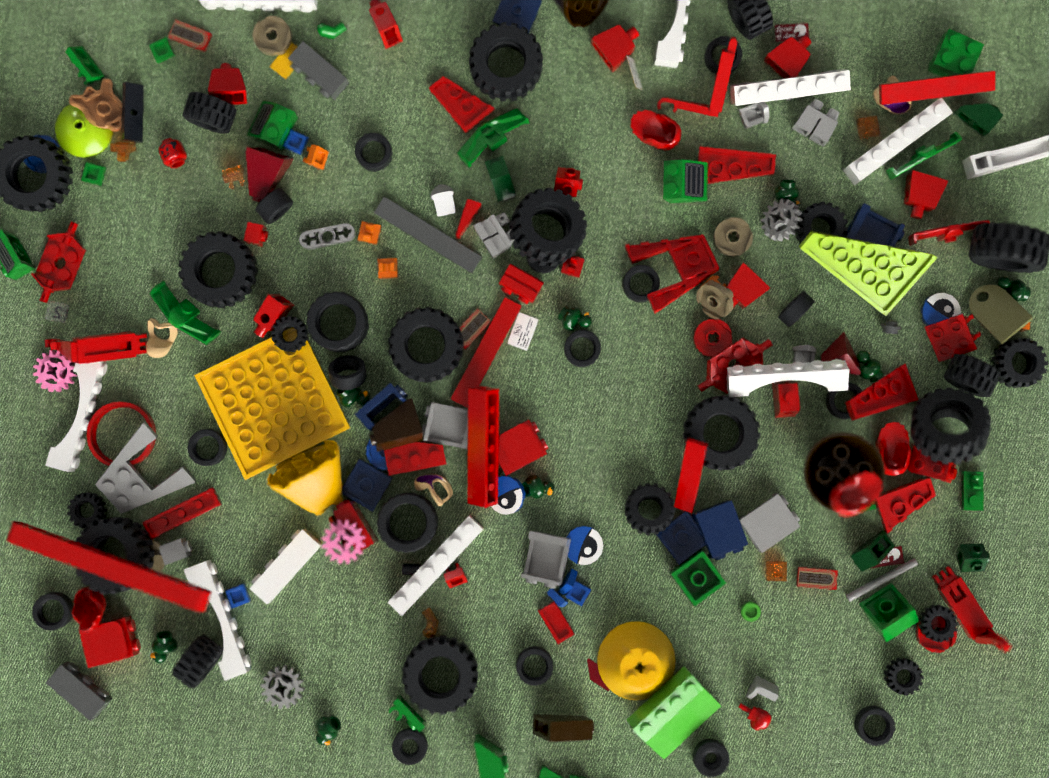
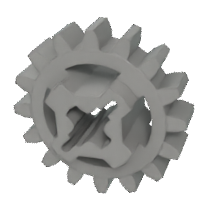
M780 199V203L774 201V206L768 205L769 211L763 212L765 218L761 219V222L765 224L761 226V229L765 230L764 234L774 241L777 239L782 242L783 238L789 240L790 234L796 235L794 230L800 229V226L797 224L803 219L798 217L802 214L798 210V205L790 200Z
M284 665L281 670L279 666H276L275 672L270 670L268 671L269 676L263 677L266 683L261 685L262 688H265V691L261 694L267 695L268 698L265 702L272 701L271 707L278 704L280 710L284 705L288 709L291 707V703L293 705L298 703L296 698H302L303 695L299 692L305 689V687L300 686L304 679H298L301 673L294 674V667L287 670V665ZM275 677V684L270 687L271 681ZM282 684V686L286 685L287 688L284 690L280 689L279 686ZM295 688V693H294V695H293L292 697H290V696H291V693H290L291 689Z

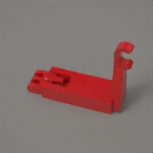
M731 37L728 48L722 49L710 105L662 97L657 104L658 110L661 109L663 102H668L674 105V113L677 109L718 117L719 112H722L737 47L736 37Z
M128 331L72 338L73 341H63L56 338L44 340L45 347H50L51 350H58L67 360L77 364L137 357V354L147 353L146 348L140 349V346H146L147 341H140V339L147 338V333L135 334Z
M950 566L945 568L949 574L948 576L943 570L938 572L942 580L936 574L932 576L939 587L937 588L938 592L949 609L957 616V621L968 638L976 643L995 645L998 650L1002 648L1004 652L1011 649L1009 642L992 629L994 626L963 579L960 576H956Z

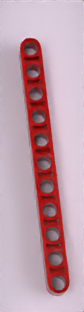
M12 521L6 538L7 542L194 611L205 612L211 595V591L206 588L23 522Z

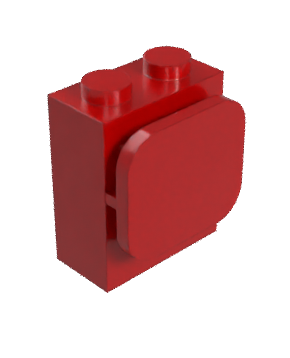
M528 419L499 435L498 462L506 476L547 454L546 450L549 448L544 438L539 439L537 435L539 429L534 421L530 422Z
M345 500L335 506L337 510L333 512V516L328 518L330 524L334 523L338 526L337 521L339 520L343 524H345L346 520H349L350 525L356 522V529H363L360 535L366 536L362 540L366 546L360 547L361 550L378 541L355 501L349 502V500ZM346 529L348 534L355 535L351 530ZM342 536V540L340 541L342 544H344L345 547V544L348 543V539H344ZM354 543L352 545L354 549L356 548L357 543Z
M131 615L99 623L98 627L90 632L83 633L79 629L88 668L120 661L140 653L141 645L139 639H136V624L131 619Z

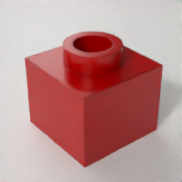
M247 222L243 241L247 244L263 247V242H266L268 238L267 228L261 224Z

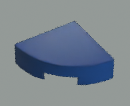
M571 569L568 572L562 585L559 587L558 592L564 595L573 588L578 575L576 570Z
M553 588L547 591V594L558 606L564 608L568 604Z

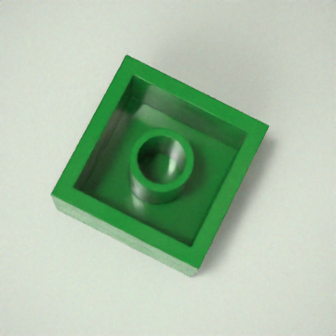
M948 29L942 35L927 70L941 77L972 73L985 44Z
M699 550L669 572L693 606L698 605L726 584L702 550Z

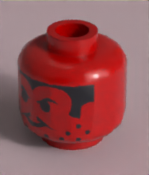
M167 138L162 141L158 148L164 165L170 168H178L185 163L187 154L181 141Z

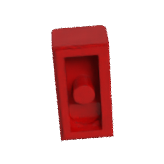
M470 199L466 200L455 234L457 239L462 237L481 209L482 203Z

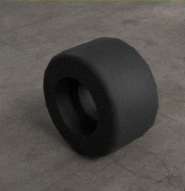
M277 188L259 202L255 211L267 224H272L292 207L293 201L282 188Z

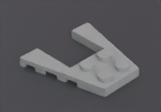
M145 421L95 484L121 514L196 482L194 476L183 465L152 488L128 461V459L158 437Z

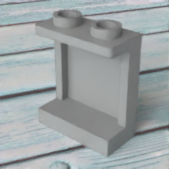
M431 402V406L427 405L425 417H428L427 425L423 424L422 427L424 440L468 449V410Z
M775 493L745 516L739 517L743 530L758 552L763 553L801 527L798 523L800 521L799 517L794 511L791 512L788 509L787 505L789 503L783 495Z
M530 531L528 539L531 540L524 573H521V578H526L525 582L537 584V581L543 582L544 586L549 588H556V586L562 585L571 539L538 531Z

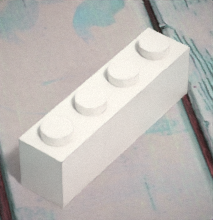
M306 528L301 531L298 529L291 536L292 542L288 546L286 544L283 545L277 552L279 556L275 560L271 559L265 565L266 571L262 575L260 573L257 574L251 581L253 585L249 589L266 604L270 603L321 547L322 543Z

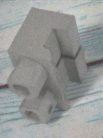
M815 99L810 105H807L792 129L805 137L810 134V140L824 147L838 124L839 112L830 108L826 115L823 114L820 110L824 104Z
M505 212L497 216L493 214L488 219L473 225L493 259L511 248L512 243L515 241L510 239L509 233L511 230L505 233L502 228L510 222Z

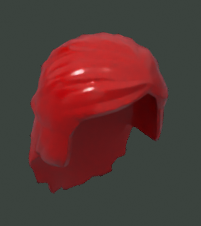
M643 110L642 112L637 111L631 118L630 127L633 130L632 133L643 143L654 146L656 149L672 150L681 140L682 130L679 124L665 114Z
M899 422L887 423L880 430L876 441V448L882 457L885 474L897 476L903 474L909 465L911 456L909 436L904 425H900Z
M867 471L849 477L831 491V507L837 514L845 517L862 512L880 497V491L883 489L882 481L873 472L867 473Z
M90 586L76 592L72 609V616L79 623L80 632L83 633L90 632L98 627L107 605L104 595L99 591L91 590Z

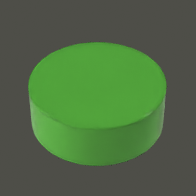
M748 601L741 606L740 613L746 621L753 622L760 617L761 610L756 603Z

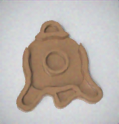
M103 79L98 91L88 86L82 95H71L69 97L70 105L80 109L92 125L114 132L122 128V102L114 94L112 89L113 83L110 79Z

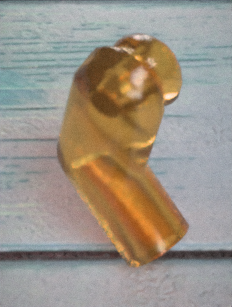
M429 607L422 612L427 620L426 627L423 629V635L426 638L433 637L436 634L439 624L437 617Z

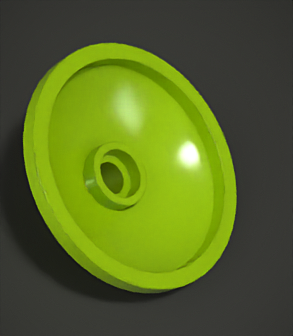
M70 104L60 112L55 124V135L60 146L69 154L80 158H89L100 154L108 147L113 136V131L92 125L80 109ZM82 123V127L78 129L77 125Z

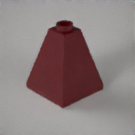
M259 146L247 147L249 195L253 196L252 200L260 202L271 193L293 163L294 158Z

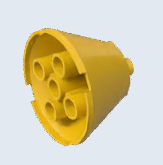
M325 440V444L316 445L279 463L276 466L277 471L273 475L270 473L267 478L269 487L306 511L314 513L316 516L324 513L329 506L340 503L343 500L341 496L340 448L334 440Z
M641 621L626 622L613 628L601 643L597 656L598 670L605 685L616 695L628 700L649 699L672 678L675 670V653L668 637L657 627Z

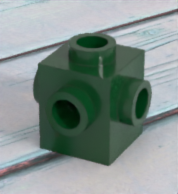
M960 544L956 559L961 572L985 571L986 565L990 561V555L985 550L984 544Z

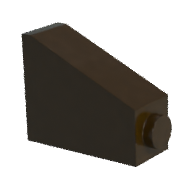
M412 398L406 400L372 426V434L369 435L371 445L376 447L377 452L423 440L422 428Z
M534 714L533 734L548 742L592 740L594 724L590 718L550 714Z

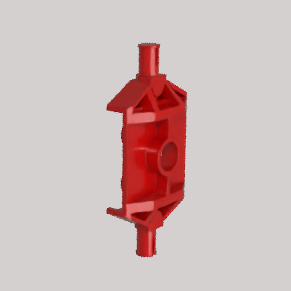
M70 221L67 232L46 236L49 240L35 274H31L43 287L39 301L48 303L51 293L71 289L86 249L74 235L79 224ZM64 258L66 261L65 266L58 268L57 261Z
M745 338L736 341L707 361L706 380L697 385L698 389L703 392L710 386H714L728 394L726 389L729 362L736 359L735 365H763V353L773 346L770 339H767L759 345Z

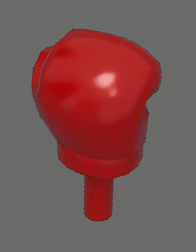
M740 703L738 707L749 713L747 718L750 720V726L754 730L766 729L771 722V714L755 706L750 709Z

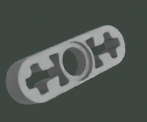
M344 223L305 231L300 235L299 242L302 247L311 250L350 242L355 238L356 232L350 224ZM345 228L351 231L348 234L349 237L346 238L344 235H338L340 239L337 240L334 230H337L338 233H343ZM329 231L333 234L331 241H323L322 235L324 232ZM318 233V239L321 243L318 244L317 240H313L311 245H308L304 240L307 239V236H310L312 239L317 238L315 234Z

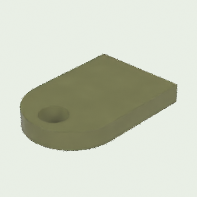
M997 285L981 286L970 297L969 308L971 314L1001 344H1004L1033 320L1031 314L1003 288ZM984 293L989 296L984 302L977 300L980 294Z

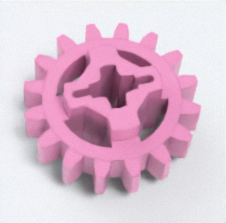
M49 350V355L42 353L43 359H36L39 365H33V368L37 369L33 376L39 377L35 382L42 383L41 388H48L50 392H54V390L61 392L62 388L69 389L68 383H75L72 377L78 376L73 373L74 366L72 364L74 362L67 360L58 350L57 352ZM59 358L62 362L57 363L54 359ZM54 379V381L57 382V384H52L49 382V380Z
M339 520L337 521L338 526L334 523L330 524L332 530L325 529V533L328 535L322 537V540L326 541L322 548L328 549L325 555L331 554V561L338 558V564H341L343 559H345L348 564L351 557L353 560H357L356 554H363L360 547L366 546L362 542L366 536L360 535L363 529L357 530L356 522L350 525L349 520H346L345 524ZM346 529L351 530L355 535L348 534ZM337 530V537L331 541L333 533ZM342 536L344 539H348V543L345 544V547L344 544H340L339 542L340 540H342ZM357 543L355 550L351 553V546ZM333 548L340 550L341 554L335 552Z

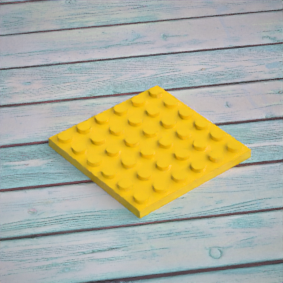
M294 327L283 331V338L286 341L291 342L296 339L297 331ZM271 337L194 375L245 480L351 428L307 340L305 342L306 345L302 346L301 350L286 352L279 349Z

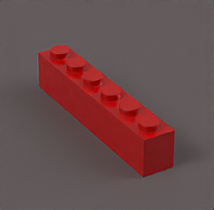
M477 386L468 388L467 504L487 508L498 504L499 389Z

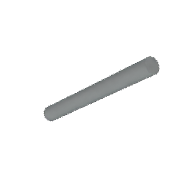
M915 558L850 592L846 595V598L849 602L917 566V561Z

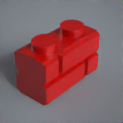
M511 263L499 282V286L502 287L501 291L508 295L513 293L519 296L517 300L526 305L534 303L544 285L543 281Z

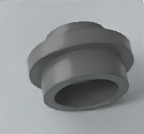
M886 320V323H881V327H883L882 332L889 334H898L901 326L897 325L898 322Z

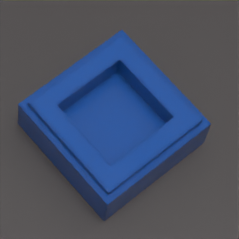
M290 129L283 147L301 155L309 138Z
M575 580L573 588L565 594V597L582 607L591 589Z
M245 583L225 590L231 609L251 602Z

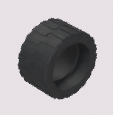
M334 291L325 293L321 297L319 296L311 304L307 313L306 324L308 332L312 336L311 338L318 345L329 351L339 353L355 349L356 346L363 342L369 329V319L365 308L354 297L344 292ZM336 304L349 307L356 317L354 331L343 340L327 338L320 327V320L325 310Z
M413 492L401 493L391 497L383 504L382 509L378 513L377 530L382 541L389 548L403 553L415 552L425 547L435 536L438 528V515L430 500H427L423 495ZM402 504L416 505L425 514L426 528L423 534L415 540L405 541L399 539L390 528V516L395 508Z

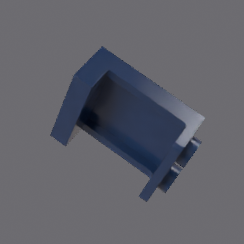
M865 203L859 206L845 233V238L893 247L897 241L899 242L905 233L903 231L904 224H896L869 210L871 206Z
M390 383L358 410L355 415L368 430L372 431V426L376 424L373 418L397 397L404 403L407 400L408 394L398 384L394 386Z
M732 500L723 501L691 514L700 528L709 552L707 554L708 558H714L715 561L726 557V553L731 551L738 553L744 550V546L749 545Z

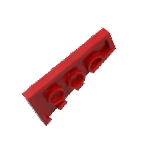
M700 146L697 161L708 163V184L773 175L775 172L776 154Z
M904 363L846 401L845 404L851 421L919 399L906 363Z

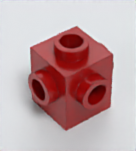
M558 167L554 191L559 189L566 196L569 194L572 197H576L577 190H581L583 179L580 178L581 171L574 168Z

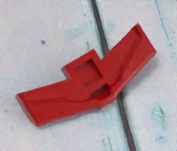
M982 220L915 232L908 236L909 245L912 246L917 244L919 240L937 237V241L944 240L945 243L957 241V237L963 235V232L973 231L977 225L990 223V221Z

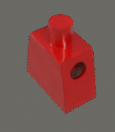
M380 0L370 1L369 5L371 8L369 13L385 48L387 49L403 42L398 25L387 3H381Z
M616 25L594 36L591 40V45L613 73L627 59L626 55L630 56L634 52L635 44L633 40L639 36V32L634 26L624 31L621 25Z
M805 35L798 41L793 37H789L769 52L764 62L783 79L797 77L811 55L807 48L812 42Z
M223 63L220 65V69L211 70L208 94L220 98L231 105L247 104L246 87L240 69L232 68L229 63Z
M915 170L909 172L906 177L904 204L913 207L910 217L922 219L924 211L930 212L934 210L948 184V180Z
M745 263L738 267L725 287L729 288L734 294L732 298L733 308L738 304L742 309L770 289Z
M268 294L253 319L258 323L253 332L259 337L264 338L268 331H273L272 326L276 324L277 320H281V317L288 315L294 304L280 294Z
M793 380L773 382L775 418L796 416L800 411L798 383Z

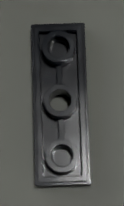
M130 82L123 83L121 140L143 142L144 85Z

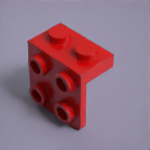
M914 445L908 466L909 472L939 479L950 484L957 474L954 462H949V464H942L943 461L939 460L935 462L931 460L930 456L925 457L921 454V449L918 450Z

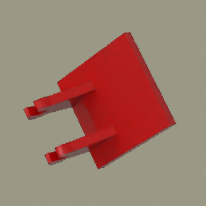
M962 313L924 327L939 362L951 359L955 354H965L977 350L974 341L981 336V333L978 331L976 334H971L967 323L974 319L973 314H969L966 317Z

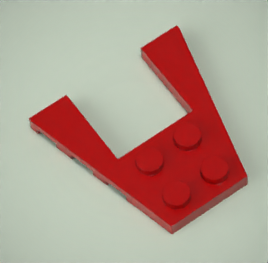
M704 234L680 237L677 240L664 239L661 242L649 243L648 241L640 242L638 245H625V250L632 264L668 251L681 279V282L647 294V299L654 314L719 270L718 263Z

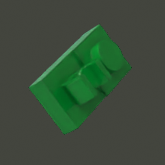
M83 46L67 48L65 53L80 70L77 76L86 78V81L83 83L84 85H91L94 81L104 78L105 75Z
M962 471L961 510L984 511L983 472Z
M401 695L394 700V705L390 707L388 713L390 714L393 710H397L399 715L396 717V721H399L404 714L408 720L407 724L413 730L417 729L420 732L427 722Z

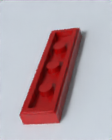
M688 438L686 442L674 507L689 513H693L695 509L708 443Z
M214 487L142 523L149 533V538L154 539L222 505Z

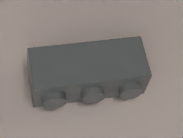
M304 41L288 57L291 63L290 67L297 74L300 72L306 76L304 79L311 86H318L320 88L319 92L327 99L330 97L335 100L349 84L344 75Z
M72 662L61 664L46 682L48 686L89 721L97 718L112 700L105 689L98 688L94 684V680L87 675H83L79 671L78 666Z

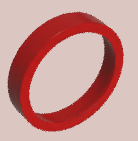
M112 402L98 409L90 419L87 427V443L94 457L101 463L110 466L114 461L102 453L96 439L99 422L111 410L117 408L136 410L145 418L147 424L156 433L152 417L139 405L129 402ZM156 439L146 446L144 452L138 458L129 462L135 466L145 460L153 450Z

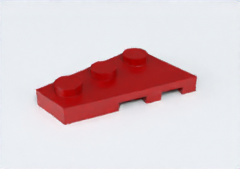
M444 76L428 88L465 134L495 110L493 106L481 101L480 98L468 93Z
M414 442L384 450L389 476L447 465L443 445Z
M926 476L881 493L880 497L876 499L875 503L884 531L887 534L898 523L905 521L907 516L913 511L919 510L936 496L930 477Z

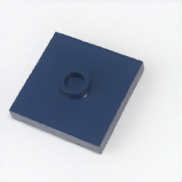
M501 0L492 23L501 26L500 23L506 22V26H511L512 23L518 24L519 29L522 27L528 29L529 34L541 7L542 0Z
M359 458L342 486V494L373 512L393 478Z
M686 511L671 521L666 530L656 534L678 565L706 546L699 526Z

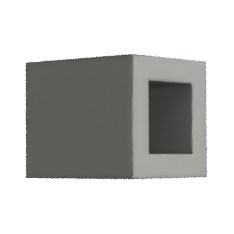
M185 537L158 547L165 565L192 556L191 543Z

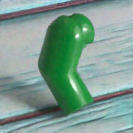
M342 22L334 27L324 23H320L317 26L318 34L329 39H334L347 30Z

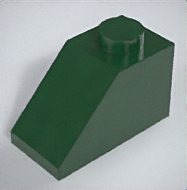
M989 103L962 105L953 113L982 137L990 133L1003 117L1000 109Z
M500 156L486 161L485 168L498 203L515 197L516 193L504 157Z
M883 530L859 546L850 557L860 571L863 572L880 564L895 545Z

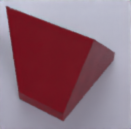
M843 332L821 354L820 361L845 360L849 368V374L860 375V364L845 332Z

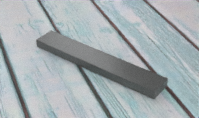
M383 197L374 211V214L471 274L482 259V256L386 197Z

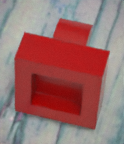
M572 256L563 263L561 273L579 278L585 259Z
M455 563L456 570L450 571L447 567L446 573L443 574L449 588L468 582L462 567L460 568L458 563Z

